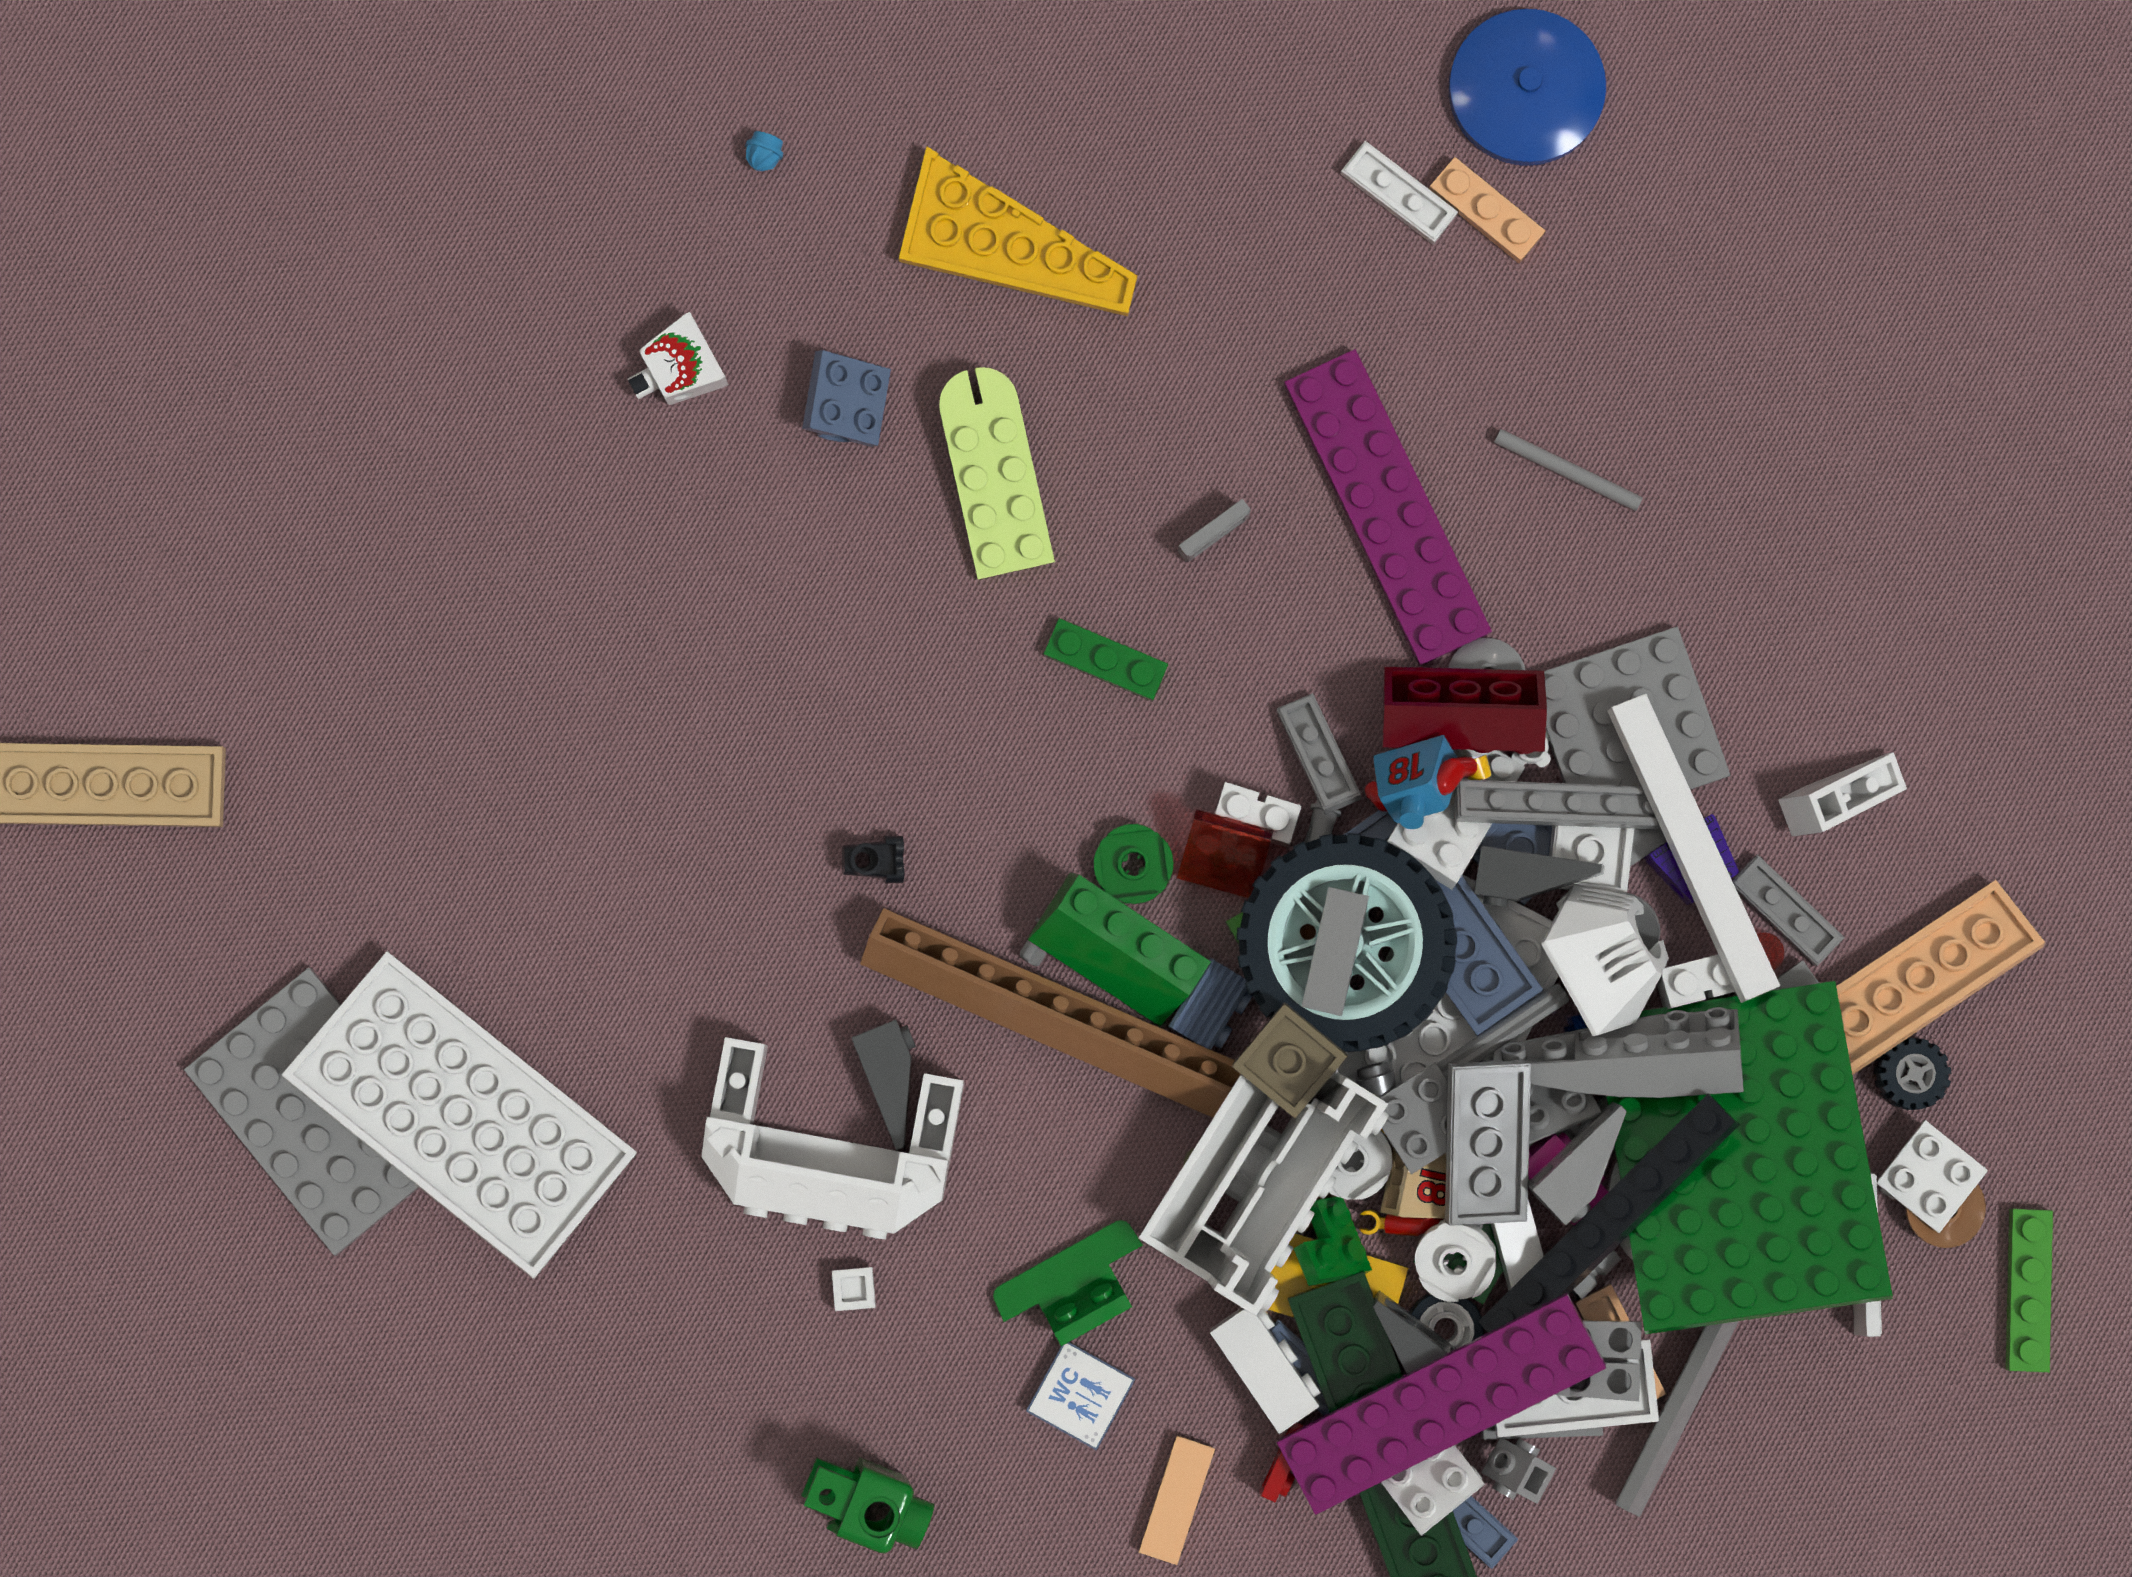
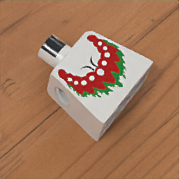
M690 312L683 315L639 350L648 368L627 378L638 400L660 389L668 405L729 385Z

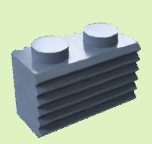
M1212 958L1209 959L1211 963L1192 993L1182 1003L1168 1028L1189 1041L1210 1050L1213 1046L1219 1049L1222 1048L1233 1029L1226 1025L1234 1011L1241 1015L1252 998L1244 984L1246 983L1245 978Z

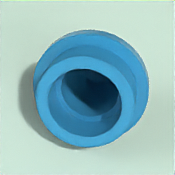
M755 131L752 139L747 140L745 144L746 159L749 165L756 171L773 169L779 160H782L784 155L781 151L783 141L771 134Z

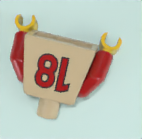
M1393 1149L1392 1169L1386 1182L1380 1213L1387 1215L1386 1217H1381L1377 1211L1372 1209L1363 1211L1360 1215H1372L1376 1219V1226L1373 1229L1359 1228V1230L1366 1235H1371L1379 1229H1384L1386 1234L1419 1236L1445 1218L1446 1153L1411 1175L1396 1150Z

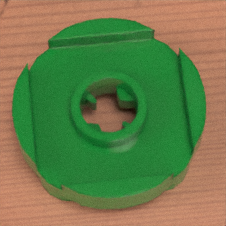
M1127 824L1113 829L1102 839L1094 856V874L1099 886L1120 902L1131 905L1143 904L1153 900L1165 890L1173 872V855L1168 843L1157 832L1144 825ZM1131 853L1138 854L1137 859L1139 860L1142 857L1145 862V867L1139 868L1138 875L1136 876L1128 875L1129 870L1124 872L1122 868V862L1128 861V854Z

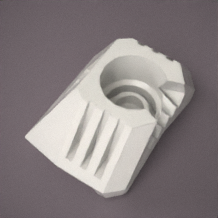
M1574 885L1556 903L1559 911L1541 945L1592 1036H1596L1636 1023L1669 958L1663 940L1658 941L1649 951L1644 945L1635 920V915L1644 914V905L1635 896Z

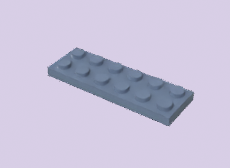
M1378 810L1344 835L1353 833L1387 841L1397 822L1393 821L1388 812ZM1461 876L1452 890L1438 882L1451 907L1455 931L1457 932L1456 963L1447 986L1446 994L1476 1036H1479L1541 993L1543 988L1479 898L1474 894V891L1464 877Z

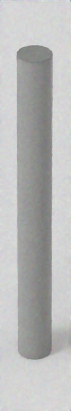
M1500 429L1494 441L1495 444L1634 511H1637L1643 497L1503 429Z

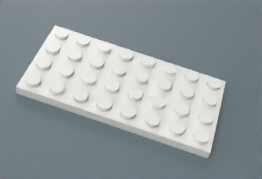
M386 952L281 1075L282 1078L533 1280L637 1154L633 1148L389 952Z

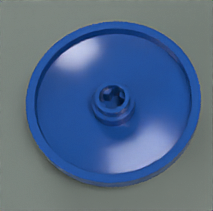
M1517 9L1503 12L1477 26L1460 46L1449 76L1450 106L1456 123L1463 134L1475 147L1488 156L1505 163L1521 166L1553 162L1579 147L1595 127L1603 110L1606 96L1605 70L1600 55L1592 41L1579 27L1557 14L1537 9Z

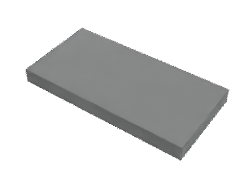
M1527 1060L1448 1064L1445 1222L1449 1226L1527 1222L1531 1063Z

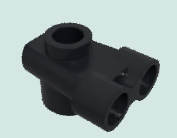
M884 836L883 841L843 845V875L884 878L885 884L903 883V836ZM860 852L868 856V864L864 868L858 867L855 863V856Z

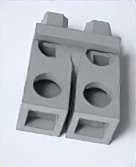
M1582 1320L1602 1357L1641 1359L1642 1322ZM1605 1362L1606 1369L1555 1395L1639 1402L1640 1364L1632 1362Z

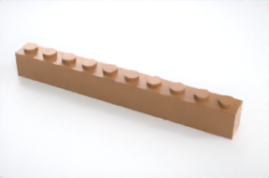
M883 908L869 936L860 965L1213 1118L1241 1075L1232 1067L1235 1060L885 908Z

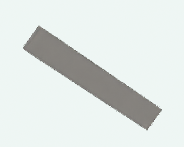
M1462 779L1454 790L1455 822L1661 830L1641 786Z
M1739 1321L1709 1325L1703 1328L1659 1416V1421L1654 1425L1616 1501L1617 1506L1638 1517L1641 1516Z

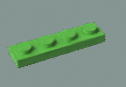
M2009 1209L2006 1370L2050 1373L2053 1211Z

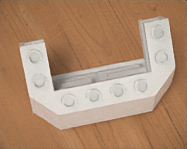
M1336 1072L1333 1073L1296 1118L1292 1117L1282 1134L1267 1125L1279 1105L1241 1074L1142 1231L1139 1239L1208 1281L1216 1292L1251 1314L1257 1316L1260 1309L1267 1311L1279 1293V1290L1275 1288L1278 1280L1271 1274V1271L1275 1265L1281 1268L1287 1261L1293 1250L1289 1242L1296 1231L1303 1233L1310 1224L1315 1214L1310 1209L1318 1196L1324 1199L1330 1192L1336 1181L1332 1173L1339 1162L1346 1164L1353 1155L1358 1145L1353 1141L1357 1134L1365 1139L1368 1138L1370 1133L1377 1135L1389 1116L1384 1111L1388 1103ZM1226 1193L1239 1203L1221 1232H1218L1205 1223L1223 1194Z

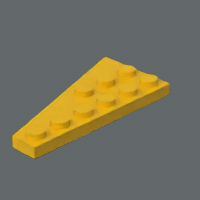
M926 146L899 255V262L1128 316L1137 281L1136 274L1102 253L1090 249L1077 241L1071 234L1063 229L1059 230L1046 222L1040 215L993 186L990 187L981 182L962 167L955 166L939 156L936 151Z

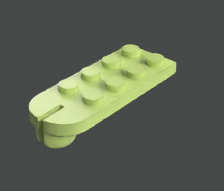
M985 367L975 368L982 404L975 405L967 370L956 374L946 383L939 402L941 420L977 579L1055 562L1016 389L1009 378L1003 373Z

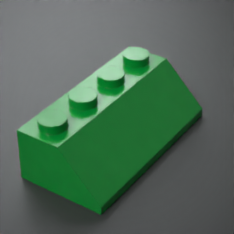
M1071 872L1027 938L1028 941L1158 1026L1190 996L1211 961L1081 875Z

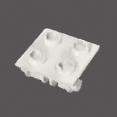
M1924 1120L1877 1180V1185L1881 1187V1191L1892 1200L1895 1198L1934 1231L1940 1233L1988 1170L1928 1121Z
M1456 1445L1381 1482L1421 1536L1485 1485L1481 1475L1469 1464Z

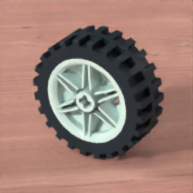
M1353 833L1334 836L1328 834L1319 836V839L1307 843L1303 841L1293 846V850L1282 857L1278 856L1270 863L1272 866L1262 877L1258 876L1252 885L1254 889L1248 901L1245 900L1241 909L1243 916L1240 928H1237L1236 940H1239L1240 956H1237L1239 968H1242L1246 980L1244 984L1249 995L1254 997L1259 1005V1010L1266 1018L1271 1019L1285 1002L1345 1052L1363 1051L1386 1046L1410 1034L1418 1025L1426 1021L1448 989L1447 986L1455 968L1457 932L1455 931L1451 907L1442 888L1430 872L1412 855L1390 844L1388 841ZM1328 887L1369 896L1352 976L1361 975L1365 980V984L1360 990H1353L1349 985L1342 1016L1301 1007ZM1373 907H1380L1384 912L1382 921L1378 923L1372 922L1368 916L1370 909ZM1306 924L1313 925L1316 929L1315 937L1310 940L1303 939L1300 934L1302 926ZM1384 946L1391 947L1394 952V957L1389 962L1381 961L1378 956L1379 950Z

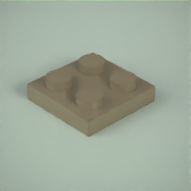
M1284 1002L1234 1061L1232 1067L1293 1118H1296L1344 1062L1348 1054Z

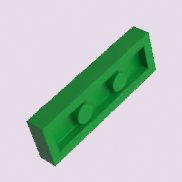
M1060 618L1044 652V657L1152 702L1168 667L1166 662Z

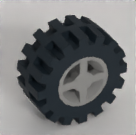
M1907 1038L1877 1058L1878 1064L1877 1067H1874V1074H1876L1877 1079L1874 1081L1876 1088H1879L1881 1091L1880 1095L1895 1107L1906 1110H1920L1936 1104V1101L1944 1097L1946 1094L1944 1092L1951 1083L1948 1080L1949 1074H1952L1951 1067L1947 1065L1946 1061H1948L1946 1054H1942L1940 1052L1941 1048L1936 1044H1931L1929 1040Z

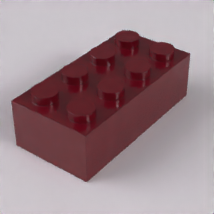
M1384 667L1383 747L1397 749L1444 735L1452 749L1474 750L1479 753H1489L1493 750L1514 751L1519 754H1530L1534 751L1545 752L1547 700L1544 671Z

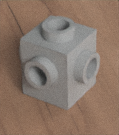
M1500 1437L1495 1448L1489 1454L1488 1461L1481 1473L1495 1480L1492 1489L1514 1500L1516 1494H1519L1538 1504L1557 1468L1539 1459L1537 1455L1540 1449L1518 1438L1514 1445Z

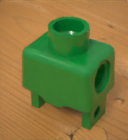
M816 1457L801 1494L802 1497L806 1498L803 1504L805 1507L834 1518V1520L827 1523L826 1528L837 1537L882 1554L891 1551L895 1542L917 1550L925 1536L935 1507L934 1503L914 1496L913 1488L905 1475L859 1457L854 1471ZM824 1489H831L828 1494H820ZM880 1501L890 1505L886 1516L879 1520H870L864 1516L868 1506L874 1502Z

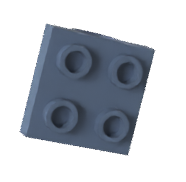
M824 350L815 351L802 429L816 432L818 437L826 440L854 442L869 447L878 446L891 369Z

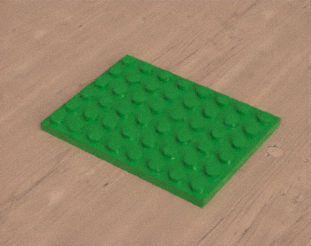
M1830 981L1773 990L1743 1003L1740 1002L1738 996L1690 1003L1671 1009L1664 1007L1642 1011L1639 1018L1666 1014L1674 1010L1700 1012L1715 1007H1722L1727 1010L1738 1009L1744 1092L1710 1094L1740 1125L1629 1234L1645 1335L1893 1299L1836 982ZM1706 1095L1663 1098L1607 1096L1608 1105L1615 1102L1627 1111L1615 1142L1620 1180Z

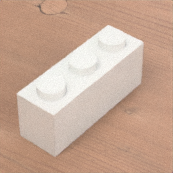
M1241 1307L1210 1329V1334L1280 1434L1320 1407L1316 1396L1321 1394V1391L1309 1373L1303 1376L1300 1375L1293 1364L1298 1360V1357L1288 1342L1284 1339L1278 1343L1270 1331L1275 1324L1268 1313L1260 1309L1257 1316Z

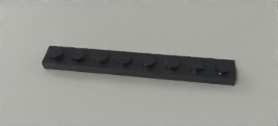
M1707 1094L1478 1322L1489 1333L1549 1301L1573 1291L1740 1124L1713 1096Z

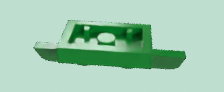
M1123 1220L1115 1221L998 1286L994 1291L993 1298L1003 1322L1039 1304L1058 1342L1063 1346L1132 1308L1109 1265L1143 1246L1130 1224Z

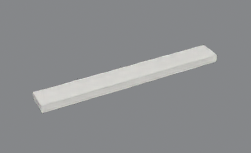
M1647 694L1611 707L1607 712L1740 1002L1743 1003L1780 986L1778 979Z

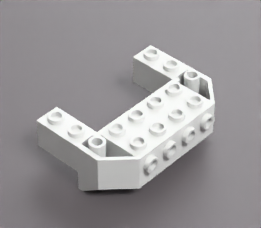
M725 1037L710 1117H707L705 1124L702 1158L733 1204L744 1206L743 1214L767 1218L768 1211L783 1213V1221L807 1225L808 1218L824 1221V1229L846 1232L848 1225L863 1228V1236L886 1240L887 1233L894 1234L943 1201L965 1081L924 1073L909 1153L753 1125L768 1045Z

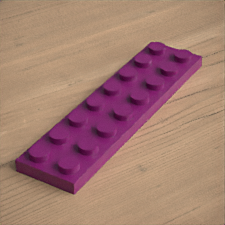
M1356 349L1285 381L1284 387L1419 667L1491 634L1492 630Z
M1565 1293L1278 1439L1277 1444L1314 1514L1317 1515L1606 1369V1364L1568 1293Z

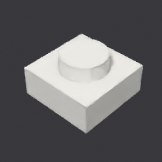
M873 1267L832 1270L835 1311L876 1308Z

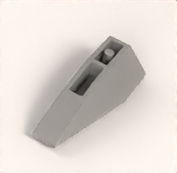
M1715 1007L1700 1012L1674 1010L1666 1014L1638 1018L1635 1024L1596 1036H1592L1590 1030L1585 1028L1519 1042H1510L1494 1051L1493 1062L1518 1060L1530 1062L1531 1084L1577 1093L1616 1097L1663 1098L1744 1092L1738 1009L1727 1010L1726 1008Z

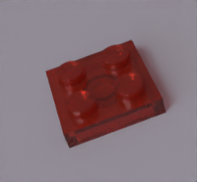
M1196 809L1177 879L1249 898L1254 889L1253 883L1258 876H1261L1274 830Z

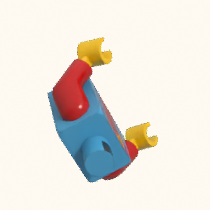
M1444 735L1374 755L1376 781H1371L1366 785L1365 795L1379 811L1388 812L1394 822L1400 823L1407 829H1418L1423 825L1424 816L1444 811L1449 806L1452 792L1463 777H1467L1468 780H1483L1492 774L1487 755L1475 759L1472 757H1457Z

